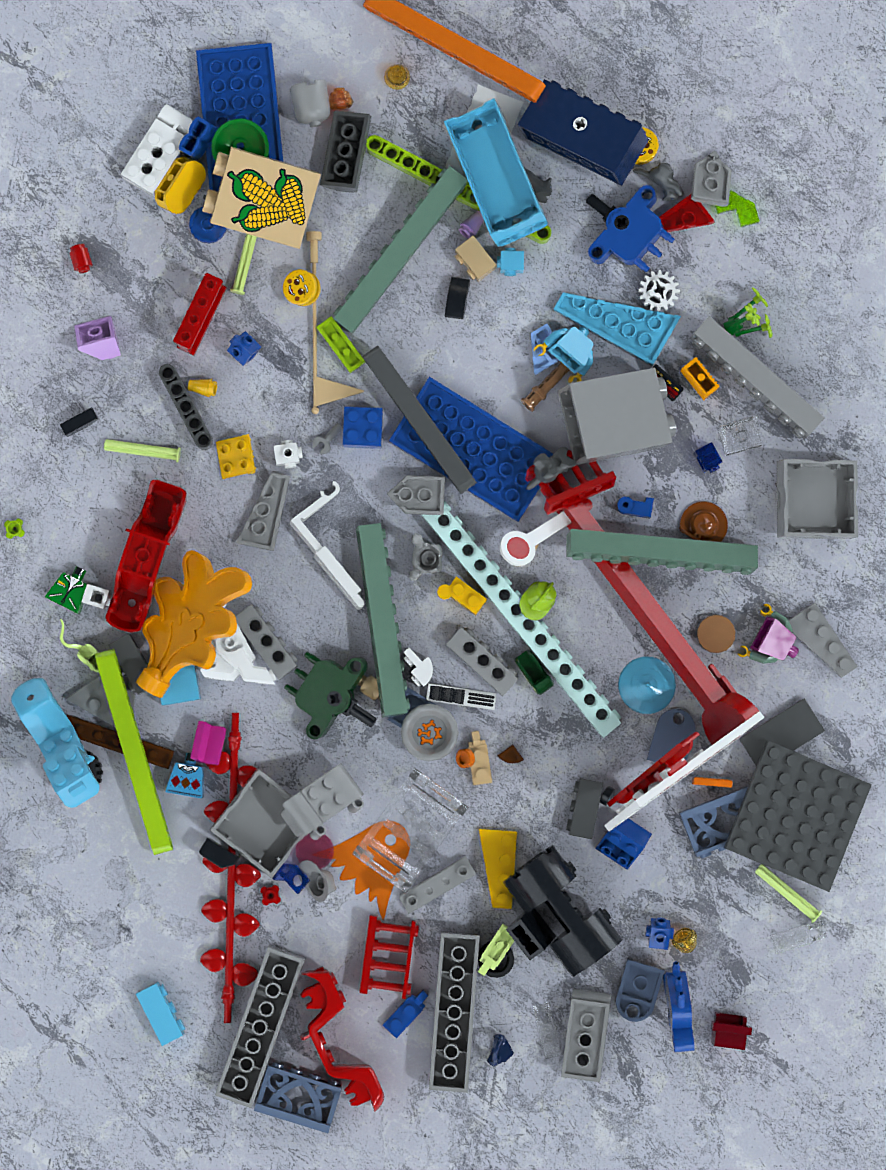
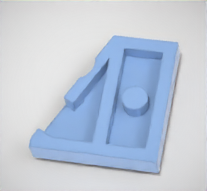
M548 324L531 333L535 376L559 362L548 351L549 347L546 348V352L542 356H538L542 353L541 347H537L533 351L536 345H542L544 343L543 340L552 333Z

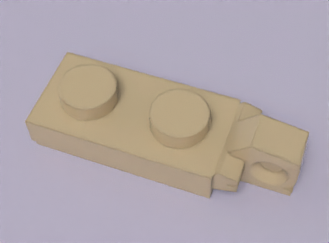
M479 731L471 732L473 742H468V749L472 750L475 756L474 764L471 766L473 785L492 783L485 740H480Z

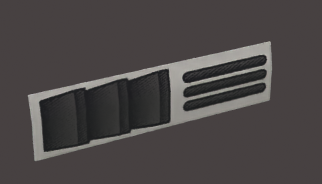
M428 683L426 700L495 710L497 693Z

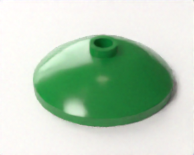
M238 118L225 122L217 129L213 136L212 155L215 162L218 152L229 154L230 147L237 148V144L240 142L244 144V148L241 150L268 157L269 142L265 132L258 124L248 119Z

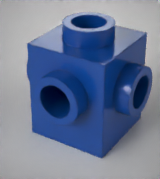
M245 331L241 335L236 334L229 341L231 345L227 351L244 366L256 356L262 346Z
M651 918L650 925H646L645 934L648 937L649 948L668 950L669 939H673L674 928H671L670 920Z

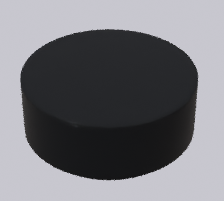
M608 786L600 798V803L607 806V802L612 799L615 789Z

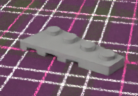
M271 472L236 543L274 551L290 476Z
M816 603L789 619L793 634L822 659L839 677L842 678L858 667Z

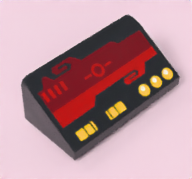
M655 364L652 368L656 369L657 377H662L665 380L667 397L671 401H675L684 388L659 365Z

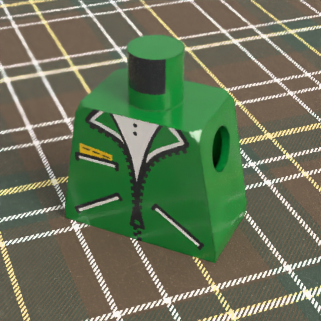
M76 566L71 576L63 572L48 591L45 598L80 615L84 604L82 599L87 586L86 583L82 582V579L87 571Z

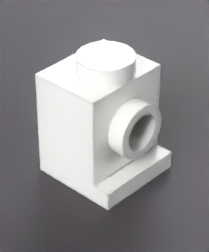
M87 584L82 603L105 610L106 606L109 607L112 599L111 591ZM98 594L102 595L101 601L96 600Z

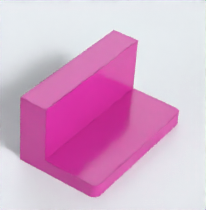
M198 721L190 758L198 763L219 765L226 728Z

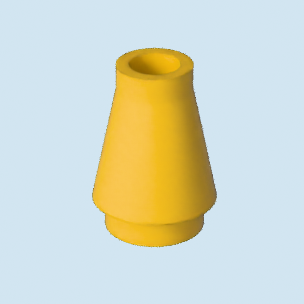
M213 379L189 380L188 391H193L210 398L216 395L217 381H213Z

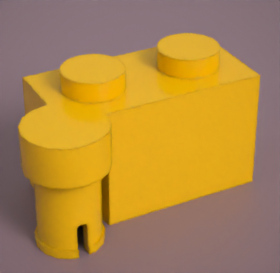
M457 576L450 586L443 584L437 590L440 599L447 600L451 597L475 616L487 601L484 596Z

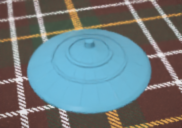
M639 657L629 662L622 670L618 681V689L623 702L630 709L642 714H652L661 711L671 702L675 693L676 682L672 670L666 663L654 657Z

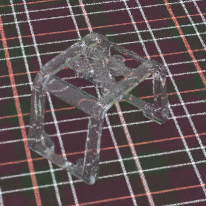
M414 768L352 854L404 893H407L424 866L469 807L431 780V778H428L418 769ZM419 786H421L422 788H425V786H427L431 790L436 792L438 795H440L442 798L448 801L446 805L450 807L452 810L447 808L445 805L436 800L434 797H432L426 791L421 789ZM408 790L448 819L440 832L432 828L428 821L416 816L412 809H406L399 803ZM394 809L402 814L406 821H411L406 826L405 831L401 825H396L388 819ZM383 825L391 830L393 836L400 837L407 842L410 848H415L423 854L415 867L374 838ZM417 827L422 833H428L434 838V841L428 848L420 843L416 836H411L416 832ZM367 846L408 874V877L406 878L398 872L396 875H393L374 861V855L366 849Z

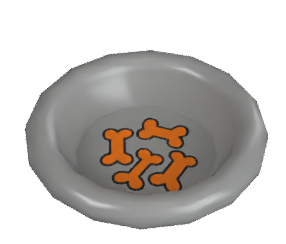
M430 703L419 705L411 710L403 720L401 728L402 742L407 751L417 759L424 761L440 760L448 755L456 745L459 733L457 722L451 712L440 705Z

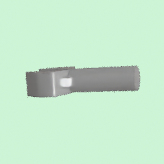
M337 423L325 437L316 436L312 447L315 448L319 443H324L325 447L320 451V455L328 453L331 450L330 441L343 427Z

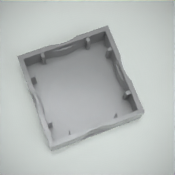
M782 459L777 461V538H857V461L830 460L818 462L806 459Z
M256 769L210 828L212 833L270 878L276 874L289 857L294 846L304 837L303 834L299 837L296 836L281 816V811L284 809L282 804L293 796L259 769Z

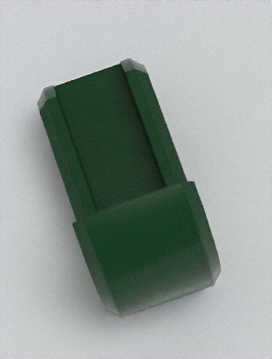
M526 650L515 658L514 662L538 695H542L554 686L552 679L546 674L530 650Z

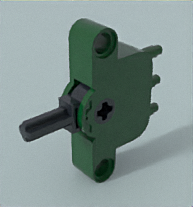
M306 652L304 657L314 664L309 674L296 668L294 673L304 680L299 690L288 684L284 686V689L295 697V702L301 710L313 717L306 728L307 736L311 739L324 737L337 716L341 713L345 716H350L351 714L367 726L372 727L376 723V717L357 705L358 700L354 698L353 692L368 668L367 661L362 657H355L350 659L345 667H342L331 659L320 660L315 655ZM355 661L361 664L359 671L354 669ZM338 694V699L340 701L335 702L336 698L334 697V695ZM315 725H317L320 728L319 735H316L313 732V728Z

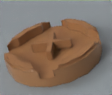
M712 615L705 618L697 629L699 644L710 653L726 651L735 640L736 632L734 625L729 619L721 615Z

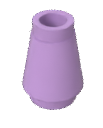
M476 211L460 224L459 232L465 238L469 239L471 236H476L484 221L481 212Z

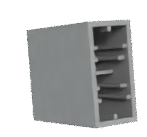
M655 368L570 383L558 390L573 460L577 462L576 465L657 450L672 443L671 437L675 436L676 425L673 416L665 412L663 400L667 398V386L662 377H657Z

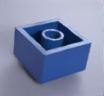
M344 407L343 447L382 449L383 408Z

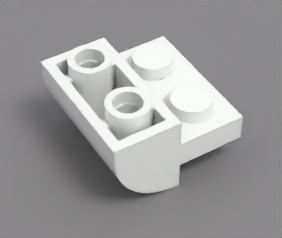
M408 648L403 652L405 654L403 659L410 667L413 665L416 667L411 671L413 675L411 679L418 687L420 685L425 687L433 675L432 662L429 657L421 661Z

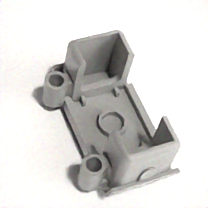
M340 763L282 804L284 809L281 811V816L296 836L299 837L302 834L306 836L310 833V837L313 840H318L326 833V828L323 825L324 822L346 807L351 813H356L363 807L364 802L361 796L364 793L342 763Z

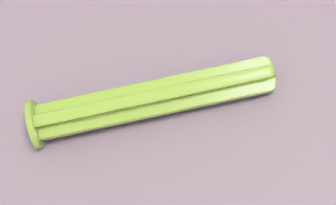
M246 234L233 288L230 289L232 293L245 294L243 290L256 236Z
M108 439L104 442L105 451L176 460L177 463L180 460V447L174 449Z
M763 864L756 869L755 873L808 916L812 923L821 915V910L818 911Z

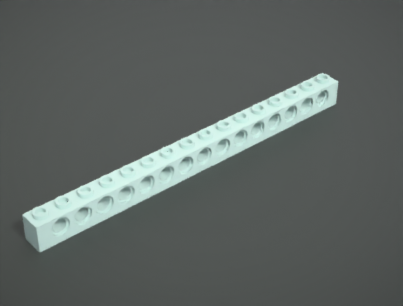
M444 501L443 515L421 514L601 737L604 738L621 724L619 721L621 716L615 709L610 710L607 706L609 701L603 694L600 696L595 691L597 689L596 685L590 679L587 681L584 678L583 674L585 672L578 664L575 666L571 662L573 657L566 649L562 651L558 646L560 641L554 634L550 636L546 631L548 629L547 625L542 620H531L534 623V628L526 630L523 627V622L530 619L526 618L522 612L520 615L512 614L511 607L519 605L522 597L521 593L518 590L513 591L510 587L512 583L508 577L500 575L498 572L499 566L493 560L490 562L487 559L486 555L488 553L481 545L478 547L474 543L476 538L469 530L465 532L461 527L464 525L458 516L453 517L449 512L452 510L450 506ZM441 516H446L449 518V524L441 526L438 523V519ZM453 531H459L461 539L454 541L451 539L450 534ZM471 546L474 550L473 554L470 556L464 555L462 552L463 547ZM478 560L483 561L486 565L485 569L477 570L474 566L475 562ZM490 575L496 576L498 579L497 584L489 585L487 577ZM507 590L510 594L509 599L501 600L499 592ZM537 635L545 636L546 643L544 645H538L535 642ZM554 649L558 652L556 660L548 658L547 653L549 650ZM566 664L570 667L568 675L560 673L561 665ZM574 679H579L582 682L580 690L573 689L572 681ZM591 694L594 696L595 701L592 705H587L584 702L585 695ZM599 709H604L607 713L604 720H599L596 716V712Z

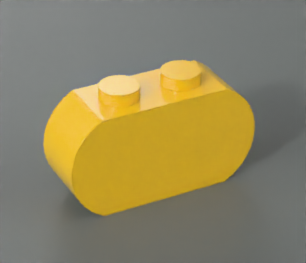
M188 157L176 158L155 190V201L158 206L175 214L185 212L206 179L204 166L200 162Z

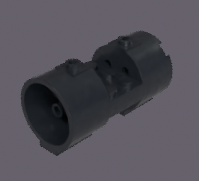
M551 845L545 849L547 853L541 852L515 871L516 876L510 875L503 881V884L525 913L530 912L545 902L565 930L549 946L570 975L574 977L603 958L623 939L612 926L609 920L611 916L605 908L603 910L597 908L583 917L577 907L571 906L569 902L572 900L565 891L560 890L576 877L574 872L577 870L570 861L567 863L556 848Z

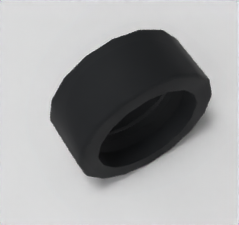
M490 941L484 944L478 952L479 968L483 964L481 961H479L482 957L481 955L490 943ZM511 948L506 953L507 963L505 967L497 971L489 968L486 973L487 976L499 978L511 971L514 965V955Z

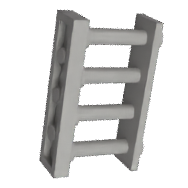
M465 856L403 892L399 898L408 914L475 876L476 872Z

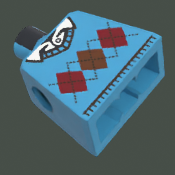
M186 752L184 763H175L165 792L203 798L204 767L195 766L196 761L190 758L191 753Z

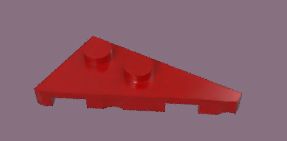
M691 194L659 216L663 228L667 232L715 223L702 203L691 199Z

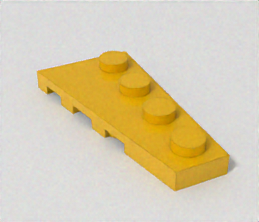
M479 829L492 908L512 909L513 896L503 884V881L510 875H514L517 832Z

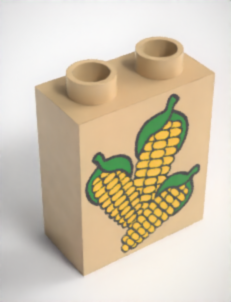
M230 147L229 154L218 152L212 174L221 176V183L218 192L208 189L202 209L203 212L212 214L210 223L300 249L321 174L235 147Z

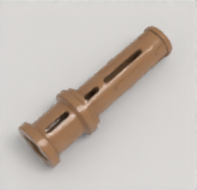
M560 362L541 384L533 387L531 393L525 399H521L523 405L533 412L535 410L534 407L541 400L546 399V394L570 369Z

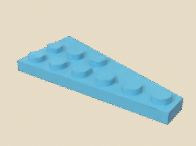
M564 292L553 309L651 366L655 363L681 317Z

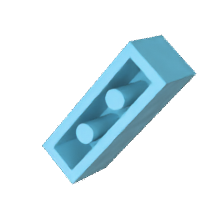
M157 982L136 993V996L161 1045L164 1046L185 1034L183 1031L185 1026L181 1019H177L175 1015L177 1011L172 1001L168 1002L166 998L168 993L165 986Z

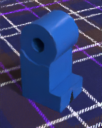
M622 497L617 503V509L624 515L650 519L654 498L646 497L645 502L634 501L630 497Z

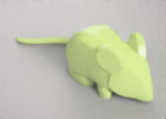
M60 619L62 624L60 633L61 643L65 647L78 649V658L89 666L90 670L99 673L95 654L99 652L90 644H85L84 646L67 644L63 640L64 622Z

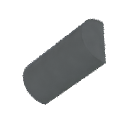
M334 111L320 185L341 192L354 193L358 191L372 118L370 114Z

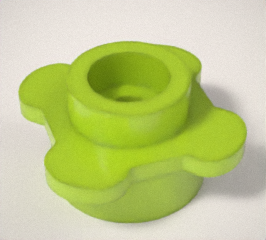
M18 518L16 521L7 520L4 523L8 539L25 535L21 519Z

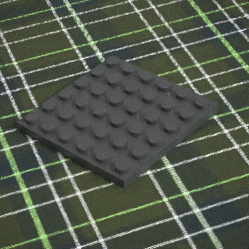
M767 740L724 848L830 892L872 784Z

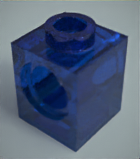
M712 442L694 452L704 473L709 471L711 474L720 469L719 465L723 461Z

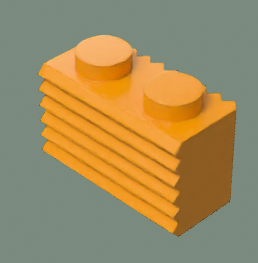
M695 357L682 367L680 372L700 397L705 400L718 390L720 384H717V381L712 378V375L707 372V369Z

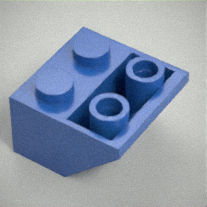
M628 818L610 832L607 830L595 849L628 870L645 848L652 833Z

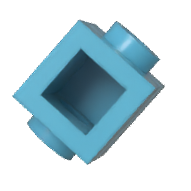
M505 248V251H501V256H497V268H500V273H504L505 276H516V273H523L524 251H516V248Z

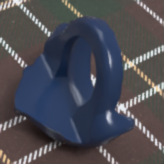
M495 1034L493 1036V1048L487 1059V1062L493 1067L506 1062L514 1054L508 1040L502 1034Z

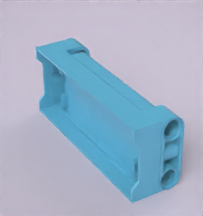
M493 98L475 110L444 121L486 227L497 246H505L547 226L548 222L537 200L506 125V120L496 100ZM478 125H482L481 128L475 130Z

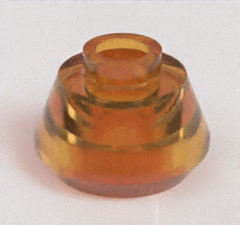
M345 88L333 89L334 92L330 93L329 104L333 110L347 109L354 103L349 91H345Z

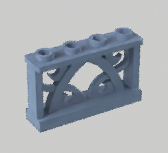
M748 786L678 813L696 857L700 856L702 859L712 855L711 851L718 849L719 852L726 850L724 846L729 833L719 832L709 826L716 820V808L719 806L725 813L733 816L737 815L738 811H729L728 806L734 803V809L740 808ZM711 813V820L705 824L704 821L708 819L704 817V814ZM688 818H692L700 827L694 834L688 823ZM702 831L706 832L702 837V841L705 838L710 840V843L705 847L697 843V837ZM715 837L723 839L724 841L715 844Z
M278 1062L268 1064L254 1111L329 1133L343 1087L339 1085L340 1082L333 1079H328V1081L321 1080V1076L310 1073L308 1076L302 1074V1070L293 1067L289 1070L283 1068L284 1065ZM274 1074L283 1076L282 1082L276 1080V1084L281 1087L278 1090L270 1083V1078ZM288 1076L296 1078V1080L289 1082ZM310 1083L316 1084V1085H319V1086H318V1087L316 1088V1090H315ZM303 1086L309 1093L313 1103L303 1104L297 1113L292 1112V1102L284 1093L292 1088ZM266 1087L274 1092L267 1104L262 1102ZM323 1089H329L333 1094L332 1100L328 1103H320V1100L327 1097V1095L323 1096L321 1094ZM280 1097L287 1102V1106L284 1108L279 1105L280 1102H283V1100L279 1099ZM331 1106L327 1122L322 1121L321 1107ZM307 1107H314V1109H309L311 1111V1115H306L304 1113V1109Z

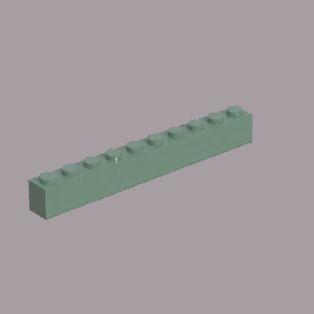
M451 166L448 169L444 168L438 175L439 181L436 184L432 183L426 191L428 193L424 200L421 198L415 205L416 211L413 215L409 214L405 218L403 228L401 230L397 229L391 238L394 240L390 245L386 244L380 251L382 255L378 261L376 259L373 260L368 267L370 269L366 276L363 274L357 281L358 287L355 291L351 290L345 297L346 303L343 306L339 305L333 313L335 315L333 319L351 333H354L468 184L467 178Z
M381 523L358 525L356 535L382 718L405 715L408 713L407 710L410 709L409 699L405 697L407 682L402 676L404 662L400 660L399 655L402 652L401 642L397 640L399 625L394 619L396 605L392 603L391 598L394 595L393 585L389 584L391 569L390 566H387L388 548L384 547L383 541L386 539L385 529L381 527Z
M571 529L566 535V557H572L573 560L591 559L593 562L607 560L614 564L629 562L630 565H639L641 563L647 564L650 567L664 565L667 568L685 567L686 570L699 568L706 572L722 570L723 573L740 572L742 575H749L758 568V545Z

